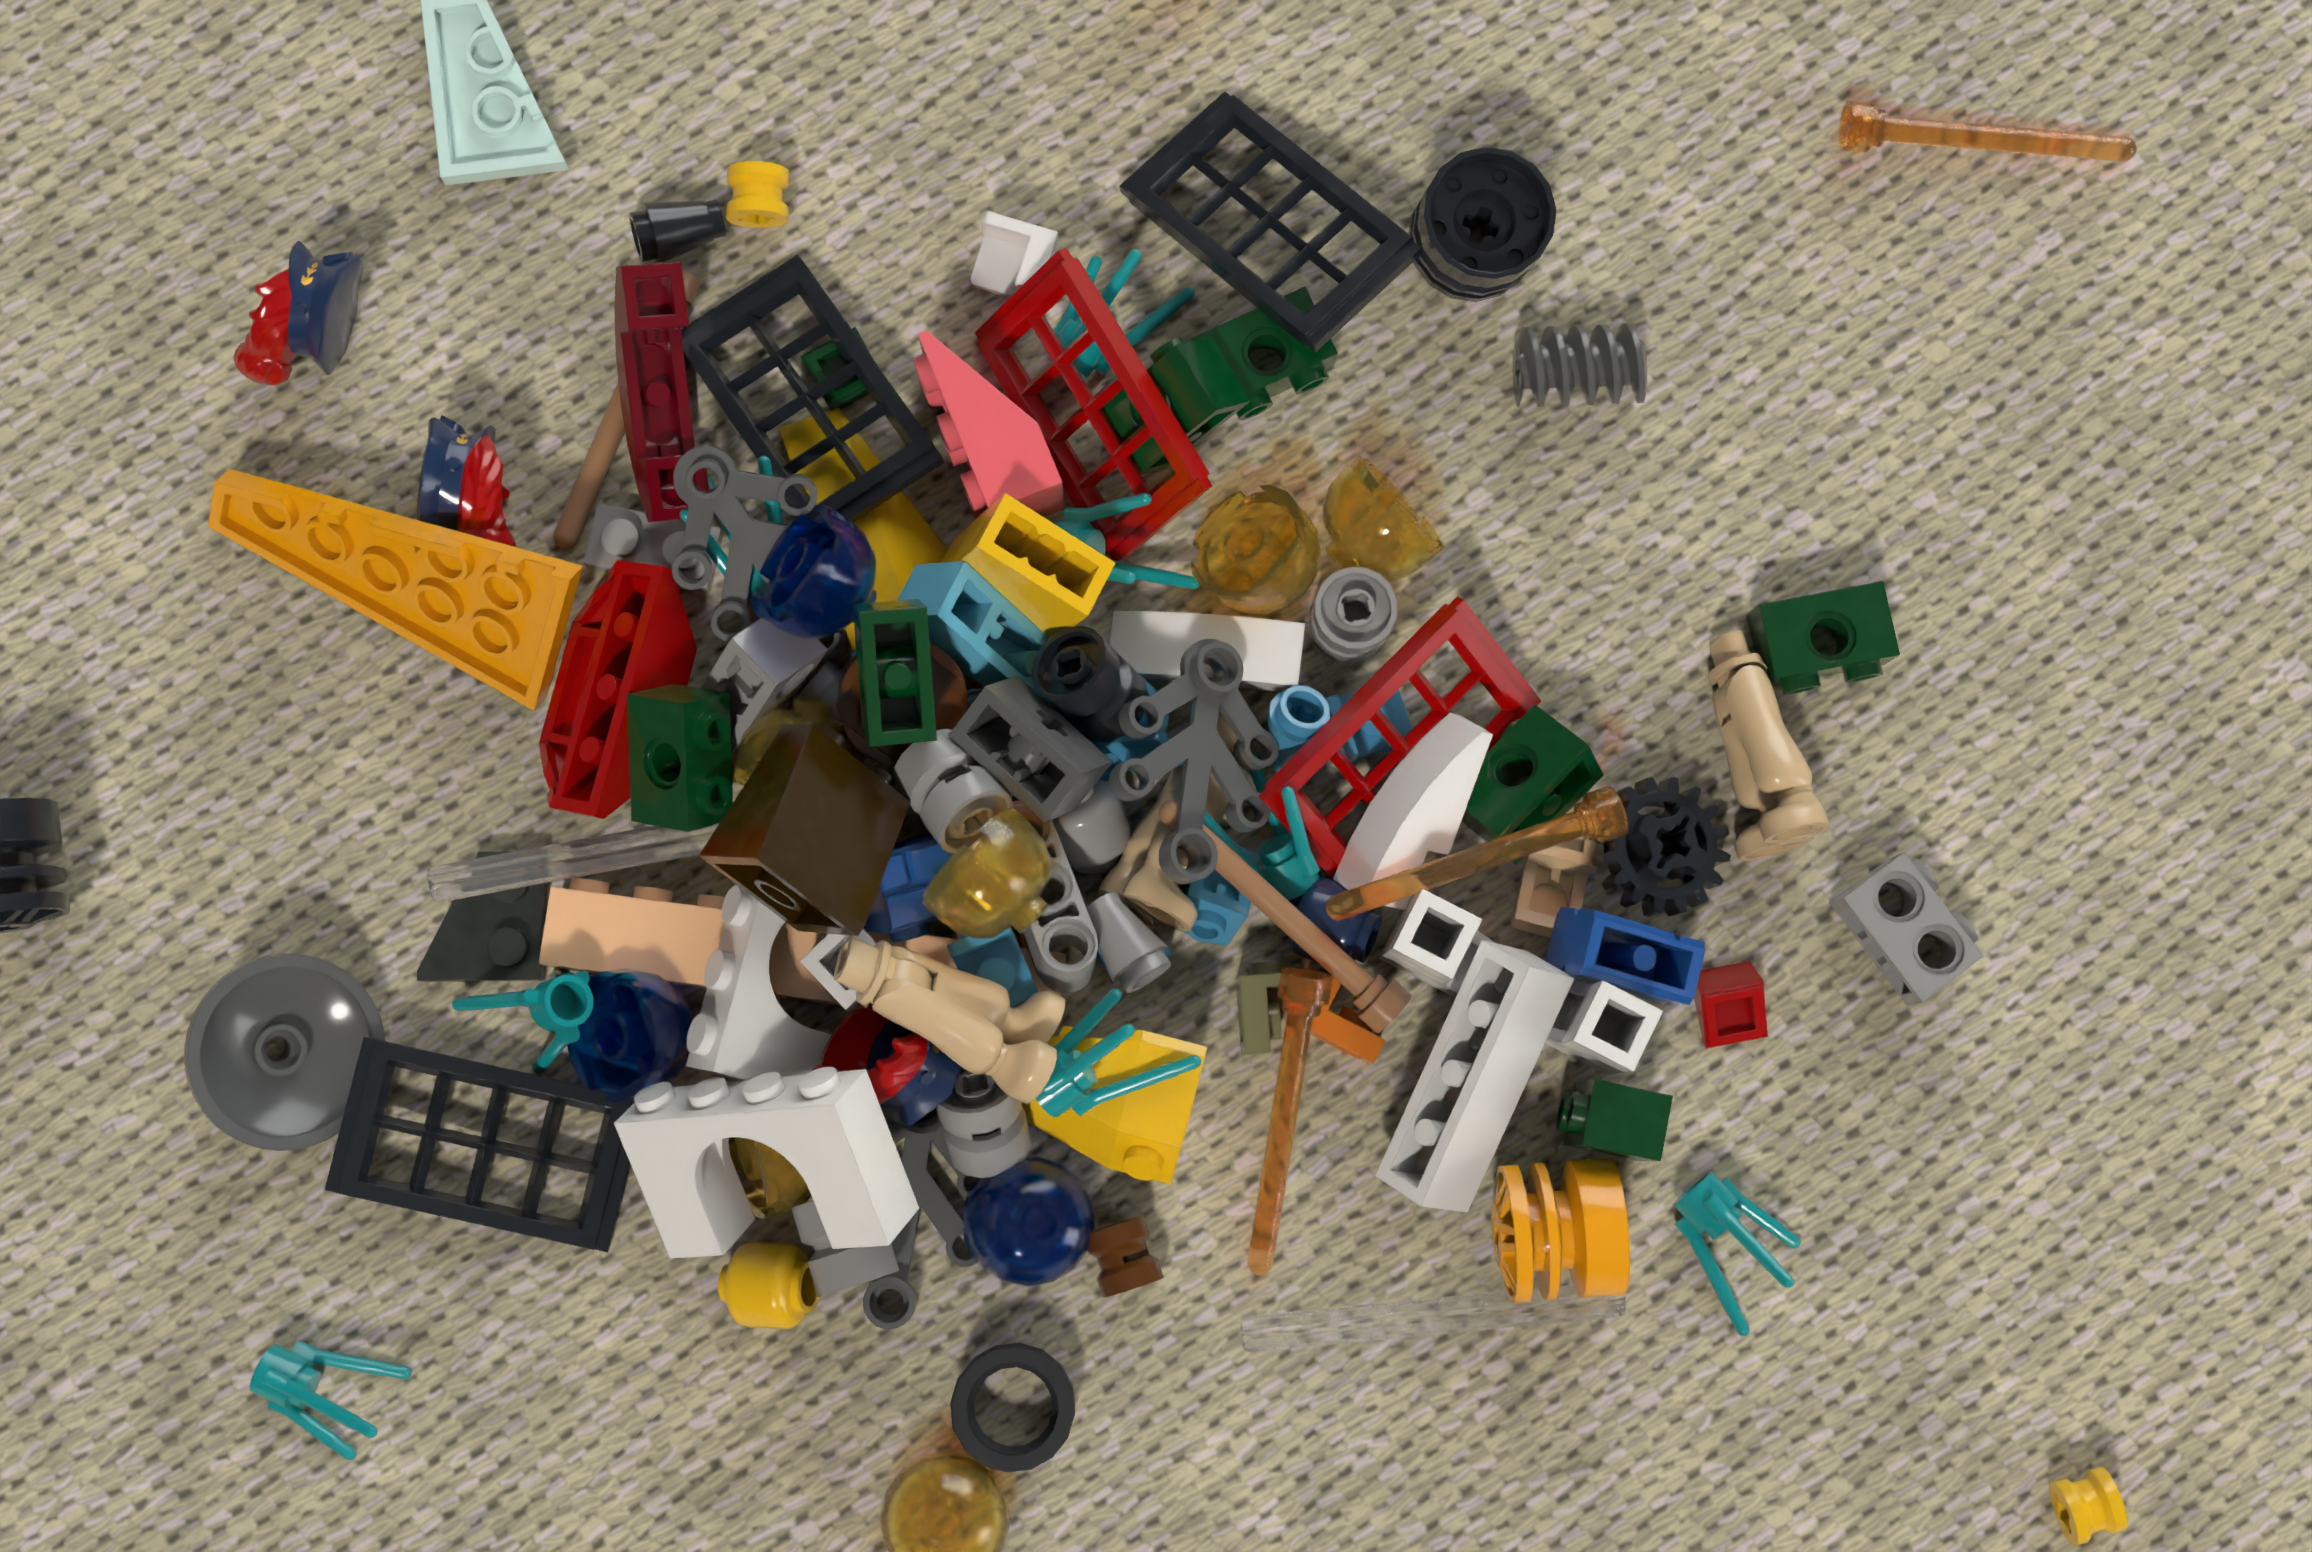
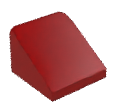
M1746 961L1700 971L1694 1002L1703 1044L1706 1049L1768 1037L1764 983L1751 962Z

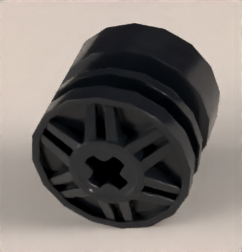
M1485 146L1459 153L1440 167L1411 215L1408 234L1422 248V254L1413 262L1414 266L1429 286L1449 298L1479 302L1501 296L1523 279L1529 269L1540 259L1553 237L1557 209L1550 184L1534 163L1512 150ZM1471 222H1477L1482 225L1481 235L1484 238L1480 244L1469 240L1471 230L1468 226Z
M43 798L0 799V933L28 929L40 922L59 918L70 912L69 894L37 892V890L64 883L67 879L66 869L52 865L34 864L33 857L46 854L62 846L58 802Z

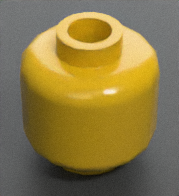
M748 1242L735 1251L729 1264H725L719 1274L718 1292L722 1302L727 1303L728 1311L737 1324L750 1328H793L803 1321L807 1313L815 1309L819 1297L817 1296L807 1263L810 1258L802 1247L792 1243Z

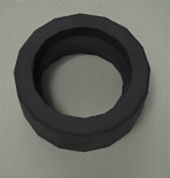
M1023 1343L995 1345L975 1356L958 1377L950 1402L952 1428L963 1449L983 1466L1003 1472L1031 1470L1053 1458L1068 1439L1075 1416L1073 1385L1062 1365L1043 1349ZM1017 1367L1033 1372L1045 1383L1051 1395L1052 1413L1048 1426L1038 1438L1025 1445L1006 1446L994 1442L983 1433L976 1420L974 1402L979 1387L988 1376L1001 1369Z

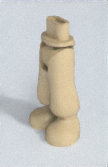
M1743 630L1727 632L1718 637L1709 646L1715 668L1709 672L1708 678L1711 685H1718V688L1712 695V703L1727 755L1735 797L1742 806L1759 810V821L1742 831L1734 843L1738 860L1752 861L1774 856L1814 840L1813 835L1824 832L1831 826L1823 805L1813 793L1811 770L1785 728L1774 689L1767 675V666L1758 653H1750Z
M1219 714L1217 731L1235 759L1234 745L1238 737L1224 716ZM1174 768L1154 806L1132 830L1119 863L1105 876L1096 896L1100 898L1109 892L1115 891L1121 901L1146 926L1152 925L1154 920H1157L1174 929L1190 932L1197 919V909L1193 902L1180 890L1178 883L1170 880L1163 873L1159 865L1160 846L1166 837L1174 834L1162 822L1159 816L1160 806L1165 801H1178L1183 768ZM1210 773L1205 811L1220 826L1229 800L1212 773ZM1177 848L1178 862L1186 869L1188 865L1187 855L1182 849Z
M849 936L845 940L839 952L834 980L855 990L858 1003L868 1008L870 1002L873 1004L872 1007L875 1012L929 1040L965 1070L973 1074L990 1075L1008 1096L1028 1104L1042 1092L1050 1079L1057 1060V1050L1047 1043L1055 1033L1064 1013L1065 999L1050 990L1034 993L1019 1008L1012 1009L1007 989L991 980L960 971L921 953L903 947L891 946L890 943L884 940L877 942L875 946L853 936Z

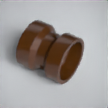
M1144 1215L1083 1234L1088 1254L1097 1258L1101 1270L1097 1277V1282L1103 1298L1164 1278L1158 1258L1149 1254L1146 1240L1150 1232Z

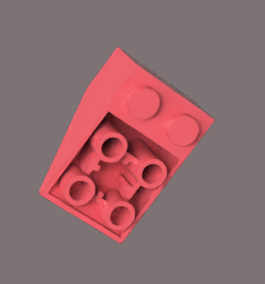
M927 330L919 333L918 337L922 354L912 358L918 373L917 378L930 410L942 406L944 413L936 416L941 429L940 435L953 467L963 463L966 465L968 472L961 474L960 478L974 519H977L1005 493L1042 517L1064 510L1062 480L1039 424Z

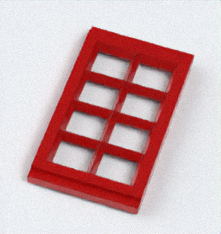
M1067 248L1058 250L974 332L979 340L977 343L978 348L1009 399L1039 424L1062 480L1063 488L1076 508H1088L1106 503L1096 484L1116 467L1120 470L1134 495L1141 493L1151 495L1152 501L1150 504L1124 512L1117 519L1112 515L1090 521V525L1103 534L1106 546L1105 555L1109 554L1113 561H1124L1212 487L1207 477L1210 473L1079 259L1073 258ZM1065 294L1087 328L1066 349L1044 316ZM1031 327L1052 359V362L1033 380L1030 379L1011 347ZM1095 341L1116 376L1093 396L1073 361ZM1059 374L1062 375L1081 407L1061 426L1058 425L1039 393ZM1124 388L1145 423L1124 442H1121L1101 408ZM1088 420L1109 452V455L1090 472L1086 471L1068 441V438ZM1151 436L1154 437L1174 470L1152 489H1150L1130 456Z
M1457 596L1449 605L1444 604L1264 785L1266 789L1258 797L1291 834L1281 791L1286 786L1293 788L1310 850L1319 868L1329 879L1334 880V875L1348 845L1334 827L1361 799L1369 806L1377 794L1373 787L1401 759L1403 760L1412 748L1440 720L1449 713L1454 714L1451 708L1478 681L1482 683L1501 708L1482 727L1493 734L1487 752L1499 741L1502 732L1510 723L1521 719L1534 705H1538L1541 700L1464 599ZM1448 640L1470 670L1441 697L1419 668ZM1409 680L1431 709L1402 737L1380 708ZM1370 720L1392 748L1363 777L1340 748ZM1330 759L1353 788L1323 816L1300 788Z

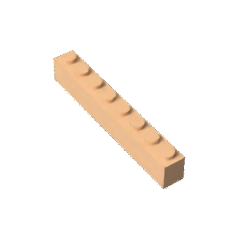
M571 878L569 889L550 887L539 958L540 965L555 969L578 972L583 970L587 973L707 988L704 983V973L710 956L715 950H718L725 924L721 916L725 897L699 894L697 906L673 903V891L643 886L634 887L633 897L608 894L610 883L582 878ZM787 922L781 926L774 939L769 959V976L775 997L841 1005L800 962L828 934L797 931ZM954 927L952 938L929 936L926 934L915 939L900 942H891L889 933L867 932L876 943L884 940L890 943L891 946L903 947L921 953L957 969L947 945L959 940L955 932L958 927ZM1017 936V943L1038 991L1050 990L1062 996V993L1053 991L1043 984L1037 974L1024 937ZM1055 949L1050 952L1055 960L1066 964V953L1054 952Z

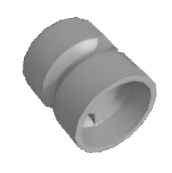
M1347 567L1329 576L1321 584L1309 614V630L1315 645L1326 656L1339 662L1357 663L1372 657L1386 642L1397 618V598L1391 584L1381 574L1365 567Z
M940 729L936 731L937 741L912 743L901 754L894 766L893 778L896 788L910 801L909 805L911 808L921 814L920 816L925 827L940 847L949 853H965L991 840L1005 826L1011 816L1013 802L1003 785L949 736L953 729Z
M962 1068L951 1096L936 1107L939 1120L943 1125L942 1133L949 1159L955 1169L967 1176L987 1178L1007 1173L1022 1163L1031 1149V1135L1022 1102L1008 1096L990 1075L973 1074Z
M814 1201L791 1208L801 1243L813 1246L815 1251L807 1263L818 1297L900 1271L892 1244L889 1246L832 1249Z

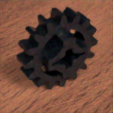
M1653 777L1645 778L1636 782L1634 789L1627 786L1615 792L1613 796L1617 805L1610 804L1600 808L1598 811V816L1607 824V827L1591 832L1590 839L1604 845V853L1591 859L1592 864L1599 867L1608 866L1611 874L1606 877L1602 886L1605 890L1620 886L1624 890L1620 905L1624 908L1635 905L1642 900L1643 916L1651 917L1660 914L1663 909L1668 917L1687 912V905L1692 908L1707 902L1708 897L1705 889L1709 890L1722 885L1724 879L1714 870V866L1729 862L1731 855L1717 849V841L1728 836L1729 831L1728 828L1723 827L1713 828L1710 820L1717 814L1719 808L1716 804L1701 808L1697 804L1701 789L1697 786L1679 794L1678 778L1670 777L1659 782L1658 786ZM1655 806L1664 808L1663 813L1657 816H1653L1650 813L1645 815L1638 813L1643 807ZM1666 877L1670 880L1679 878L1683 881L1675 888L1656 886L1660 880L1666 879Z

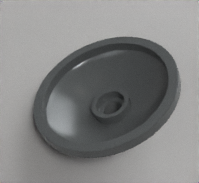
M274 954L253 959L241 964L221 977L209 989L197 1006L188 1027L184 1046V1064L188 1085L196 1103L205 1116L225 1134L242 1143L275 1151L297 1150L317 1145L339 1134L363 1037L385 1041L382 1020L376 1005L365 988L348 972L333 963L302 954ZM280 1036L285 1044L284 1052L279 1058L270 1060L266 1056L265 1046L271 1038Z

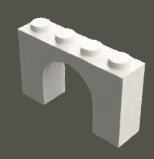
M735 884L728 891L723 902L721 916L725 924L718 950L712 953L705 968L704 983L707 990L700 1014L692 1021L687 1034V1049L690 1053L686 1066L740 1081L750 1080L768 1072H778L781 1077L806 1075L821 1063L822 1050L832 1034L799 1024L778 1003L770 982L769 959L774 939L785 921Z
M1422 889L1409 900L1407 909L1402 911L1379 959L1456 998L1481 941L1496 942L1477 930L1482 921L1481 918ZM1574 980L1545 1044L1606 1075L1632 1072L1635 1070L1663 1011L1605 981L1585 984Z
M823 1067L813 1070L806 1075L781 1077L778 1072H768L750 1080L726 1082L723 1077H714L701 1081L696 1085L672 1087V1084L669 1082H660L639 1091L634 1097L635 1103L614 1122L670 1258L724 1255L755 1220L730 1156L728 1140L731 1137L747 1138L763 1143L784 1156L797 1169L811 1193L832 1249L889 1246L919 1209L866 1069L837 1072L834 1067Z

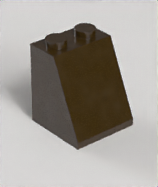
M814 721L812 724L783 725L698 856L797 931L858 936L866 924L910 801L892 787L895 780L886 770L866 760L860 762L844 749L847 742L841 734L817 721Z

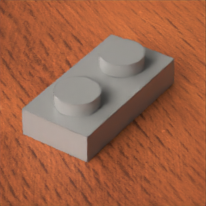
M597 503L583 564L587 568L609 572L617 560L661 565L672 569L676 556L682 551L686 524L680 519L648 523L645 512ZM711 526L710 534L721 547L724 532L719 527ZM687 558L680 564L682 575L688 579H698L705 572L701 561L695 558ZM712 560L710 579L703 587L696 589L698 591L708 593L711 591L716 565Z

